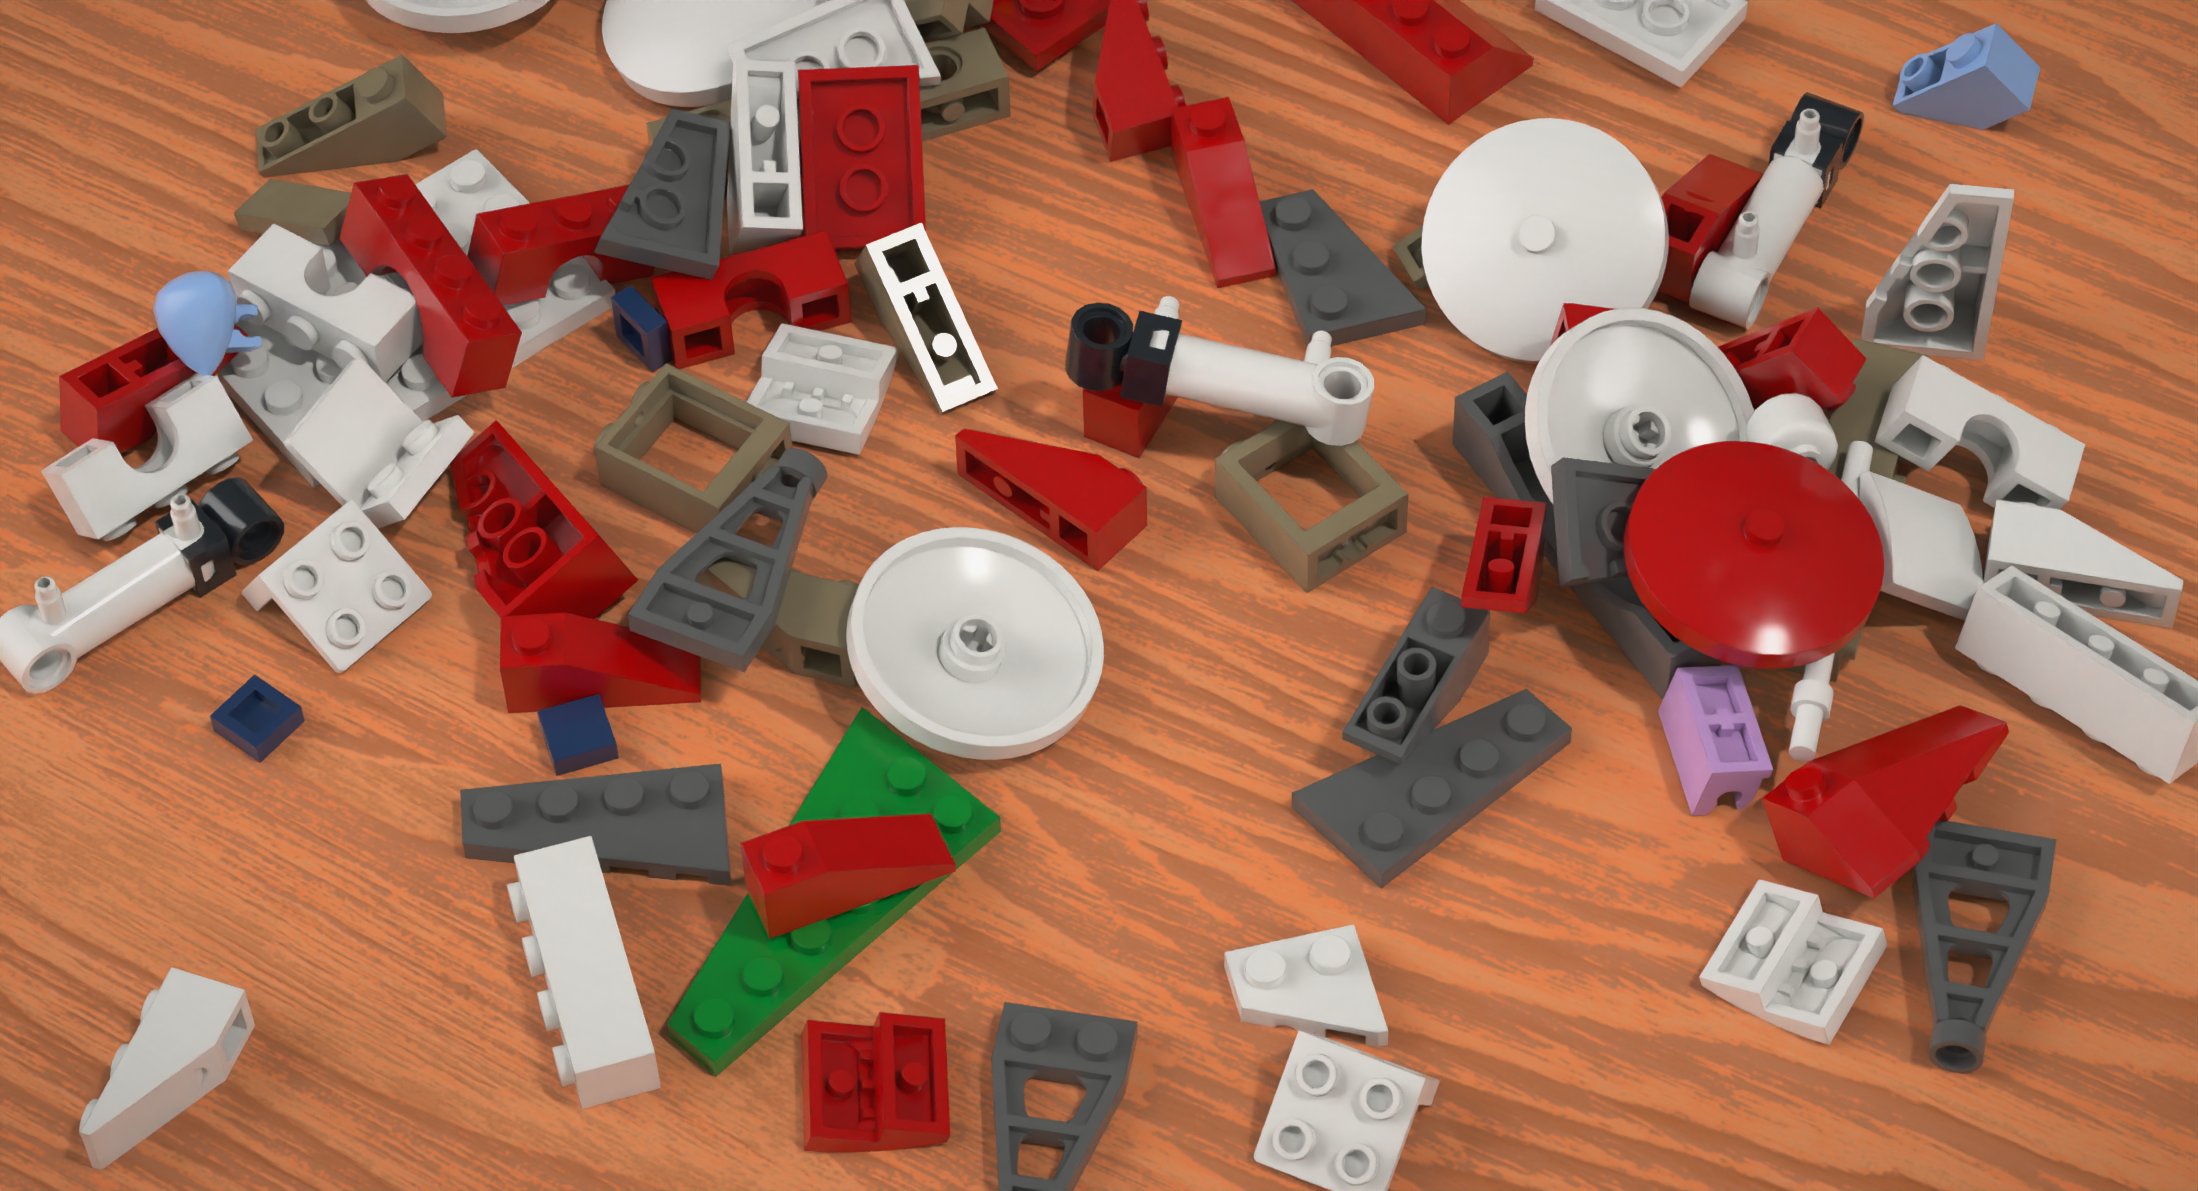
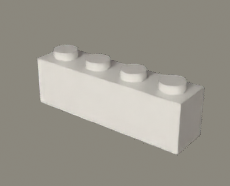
M2012 565L1977 588L1956 643V650L1974 660L1982 670L2001 677L2028 694L2030 699L2039 706L2051 709L2077 725L2091 739L2107 744L2134 761L2145 773L2159 777L2168 784L2198 763V680Z
M588 836L514 855L519 882L507 884V890L516 923L529 920L532 930V936L522 938L531 977L544 974L548 990L537 992L546 1031L559 1029L563 1045L552 1047L562 1087L575 1084L582 1109L660 1089L655 1051L592 837Z

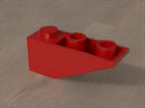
M1110 0L1094 82L1092 115L1110 162L1171 146V108L1186 106L1180 86L1178 84L1170 86L1165 70L1168 69V59L1163 41L1159 35L1151 37L1146 24L1149 21V9L1146 0Z
M1709 154L1663 193L1661 199L1667 216L1669 247L1666 268L1658 288L1659 292L1689 303L1695 278L1704 259L1711 251L1718 252L1762 178L1763 173Z

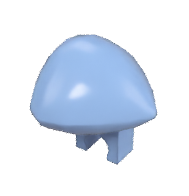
M211 271L185 273L168 281L156 294L153 312L160 334L183 363L202 376L212 375L222 362L225 353L252 352L261 347L260 336L245 337L239 330H233L234 324L238 320H249L258 315L257 305L237 304V296L231 282L220 274Z

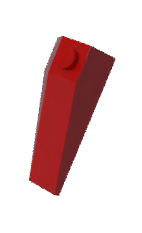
M497 420L464 447L451 461L450 465L459 508L467 517L470 534L465 536L468 551L475 557L478 573L473 575L476 590L499 617L565 612L595 619L606 608L614 605L638 581V578Z
M1959 705L1808 761L1799 769L1791 772L1782 783L1762 798L1782 860L1875 899L1922 860L1931 847L1927 837L1937 821H1949L1957 809L1954 800L1955 795L1963 784L1978 779L2009 734L2007 722Z

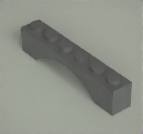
M1507 371L1455 397L1452 444L1496 498L1547 503L1544 556L1558 572L1554 505L1543 490L1535 473L1526 441L1525 406L1527 394ZM1629 577L1569 586L1662 700L1677 668L1720 666L1721 660L1699 652L1666 630L1641 602Z

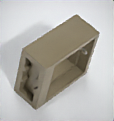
M666 363L650 382L646 381L638 387L633 395L630 406L615 423H609L602 429L596 440L594 453L601 486L698 533L770 466L776 465L784 451L792 448L789 422ZM674 419L682 421L738 449L704 491L640 461Z
M1275 419L1269 427L1246 441H1237L1231 444L1215 459V498L1306 593L1407 532L1408 493L1357 441L1343 446L1328 445L1317 441L1308 433L1305 426ZM1313 448L1360 498L1304 531L1257 481Z

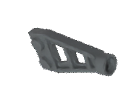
M798 448L785 450L776 465L770 466L658 568L628 613L630 631L745 673L775 626L811 502L827 479V470L823 463L805 450ZM754 513L783 522L771 547L736 535L737 531ZM722 557L757 569L752 591L744 599L697 583L696 580L709 566Z
M1937 821L1927 836L1931 847L1922 860L1915 865L1912 883L1933 1022L1928 1056L1934 1065L1943 1070L1967 1073L1977 1070L1983 1064L1986 1033L2046 908L2056 839L1952 821ZM1951 892L2007 901L2009 911L2002 926L1995 933L1956 927L1950 918L1948 895ZM1948 952L1993 960L1986 986L1983 988L1950 982L1948 979Z
M1009 1002L1004 1003L991 1058L999 1191L1074 1190L1126 1093L1138 1038L1137 1021ZM1031 1078L1084 1086L1086 1088V1095L1075 1116L1068 1122L1029 1117L1025 1110L1024 1086L1026 1082ZM1021 1142L1065 1148L1056 1175L1052 1180L1018 1175V1155Z

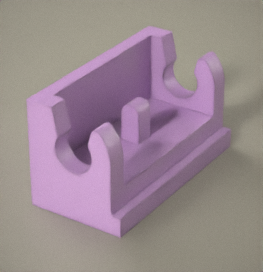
M1739 666L1677 668L1658 709V713L1691 815H1709L1717 805V799L1722 794L1730 791H1735L1733 799L1736 808L1742 809L1753 800L1763 778H1770L1773 767Z

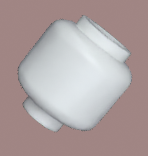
M1798 393L1781 394L1759 406L1747 422L1746 440L1749 442L1769 444L1790 450L1818 463L1827 470H1829L1836 459L1838 443L1834 431L1822 408L1810 397Z

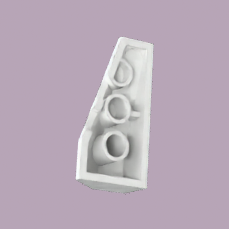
M1949 184L1867 299L1861 340L1928 356L1984 361L2014 201V189Z

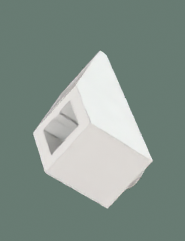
M171 967L160 989L152 990L147 996L141 1011V1023L129 1044L124 1043L117 1050L111 1065L110 1079L99 1099H92L83 1112L79 1132L92 1168L103 1170L227 1079L255 1027L244 989Z

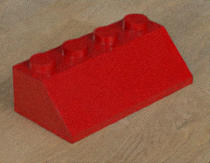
M1292 0L1448 125L1533 66L1534 57L1460 0Z

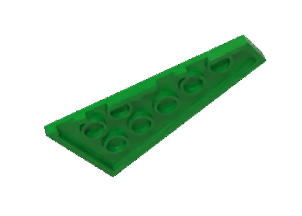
M861 707L789 824L792 825L805 820L931 814L956 864V870L1001 832L999 815L863 707ZM952 873L771 939L765 930L749 893H747L668 1021L669 1037L717 1077Z

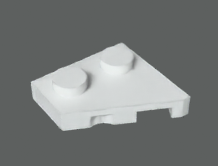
M1354 924L1224 952V967L1241 1022L1272 1028L1285 1025L1297 1031L1316 1033L1324 1037L1327 1029L1366 1036V1045L1381 1047L1388 1045V1028Z

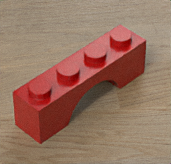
M408 174L354 182L339 239L366 277L370 273L378 276L399 272L405 279L413 293L420 313L423 330V358L451 398L506 388L522 332Z

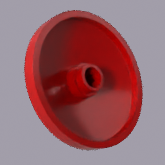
M1722 441L1703 444L1676 454L1662 463L1644 481L1636 495L1624 531L1623 550L1628 576L1638 597L1650 614L1666 630L1688 646L1710 657L1739 666L1763 669L1791 668L1819 661L1835 653L1849 643L1865 625L1882 587L1884 576L1883 547L1874 521L1863 503L1843 481L1818 463L1790 450L1769 444L1749 441Z

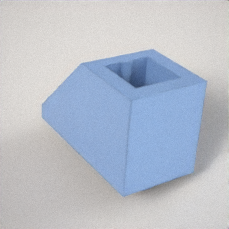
M1995 23L1975 33H1965L1952 43L1927 54H1917L1904 63L1892 106L1902 114L1984 130L2030 110L2041 67Z

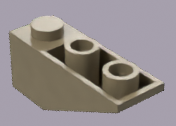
M400 55L257 128L259 174L265 178L398 162L447 137L443 93L403 55Z
M722 557L709 566L697 578L696 582L744 599L752 591L757 569ZM792 568L775 626L761 647L794 674L855 688L857 679L848 656L846 629L849 611L859 584L846 580L833 581L811 576Z

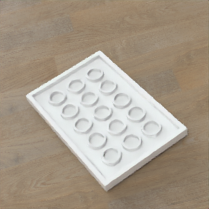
M477 149L415 184L466 256L477 213L529 204L527 199ZM339 238L331 246L315 244L323 250L331 287L324 294L325 296L346 294L357 288L364 281L366 275ZM583 256L567 261L555 271L550 279L545 298L503 306L522 332L512 368L612 308L611 297L616 295L615 289L606 280L600 282ZM399 272L378 275V277L413 294ZM238 320L235 324L246 332L248 337H261V347L252 352H239L215 376L218 377L229 396L311 486L315 488L320 485L319 481L285 448L284 441L343 369L334 360L312 349L307 351L297 347L287 336L264 324L255 325L247 320ZM423 343L386 382L423 422L465 397L451 398L423 358Z

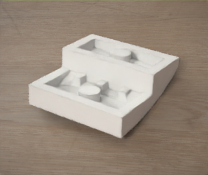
M781 323L762 355L761 378L746 402L789 422L792 441L859 455L874 426L888 390L898 358V347Z
M1871 471L1861 473L1859 500L1872 517L1883 547L1884 576L1880 591L1965 621L1977 588L1984 584L1976 539L1961 505Z
M1759 879L1699 978L1703 987L1739 1009L1789 1032L1830 1045L1885 951L1887 942L1883 928L1824 913L1819 896L1816 894Z

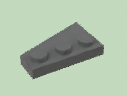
M672 108L634 179L621 199L612 219L600 237L593 253L712 280L719 267L730 122Z
M1313 189L1260 201L1276 271L1306 346L1311 342L1312 335L1317 331L1329 333L1332 337L1331 346L1425 325L1426 308Z

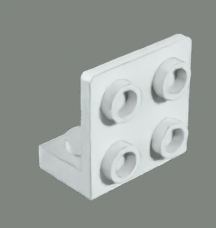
M357 358L348 363L284 441V446L342 506L353 499L378 529L405 520L475 432L459 415L434 424L431 420L423 422L363 359Z
M353 499L349 500L267 567L241 592L257 612L273 599L337 673L344 672L432 597L429 588Z
M1299 1030L1253 1155L1254 1159L1261 1164L1331 1191H1388L1418 1105L1431 1106L1440 1080L1319 1034Z

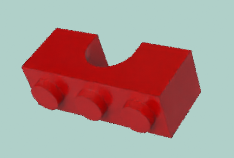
M629 185L477 213L467 254L469 260L503 306L545 298L550 279L555 271L567 261L579 256L585 258L600 282L606 280L609 284L653 276L655 269L654 266L593 253Z
M827 231L804 237H795L786 242L749 252L736 253L719 259V267L712 280L675 271L651 278L655 310L667 321L672 360L677 369L734 355L732 323L740 315L752 310L773 311L781 315L788 325L816 331L852 322L848 282Z

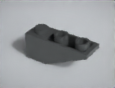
M1431 587L1344 728L1342 739L1401 765L1460 702L1489 653L1490 611L1461 607L1460 598Z

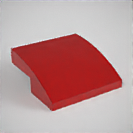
M879 1012L873 1026L807 1020L801 1033L804 1151L847 1153L891 1151L926 1147L948 1141L950 1137L945 1018Z

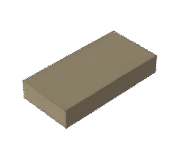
M269 179L234 212L240 230L264 234L274 223L311 243L331 246L340 237L351 193Z

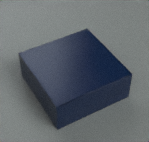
M631 285L612 296L611 302L617 337L652 373L663 367L666 363L671 362L672 355L667 321Z
M255 674L210 715L213 730L259 763L305 721L299 704Z
M600 694L537 711L540 729L556 776L619 759L617 744Z

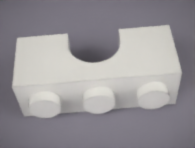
M274 223L228 270L230 282L237 296V304L257 305L258 315L247 321L255 325L264 324L282 333L297 347L307 351L312 349L334 360L341 369H344L350 361L361 358L386 383L423 343L420 313L413 294L370 273L351 292L338 296H325L324 294L331 287L322 248Z
M1924 355L1892 386L1874 441L1928 472L1955 445L1970 450L1981 460L1987 472L1988 485L1983 502L1994 508L1996 500H2003L2015 503L2029 502L2041 507L2061 509L2070 499L2085 448L2084 443L2065 434L2057 427L2045 423L2007 402L2001 396L1987 391Z
M195 373L145 405L156 425L158 441L151 458L141 466L131 468L122 458L114 442L92 438L41 470L78 535L94 539L103 538L104 541L120 537L137 524L134 516L153 504L156 508L169 505L175 495L188 492L189 489L186 483L203 472H206L207 475L221 472L240 458L237 451L252 442L253 439L217 376H202Z

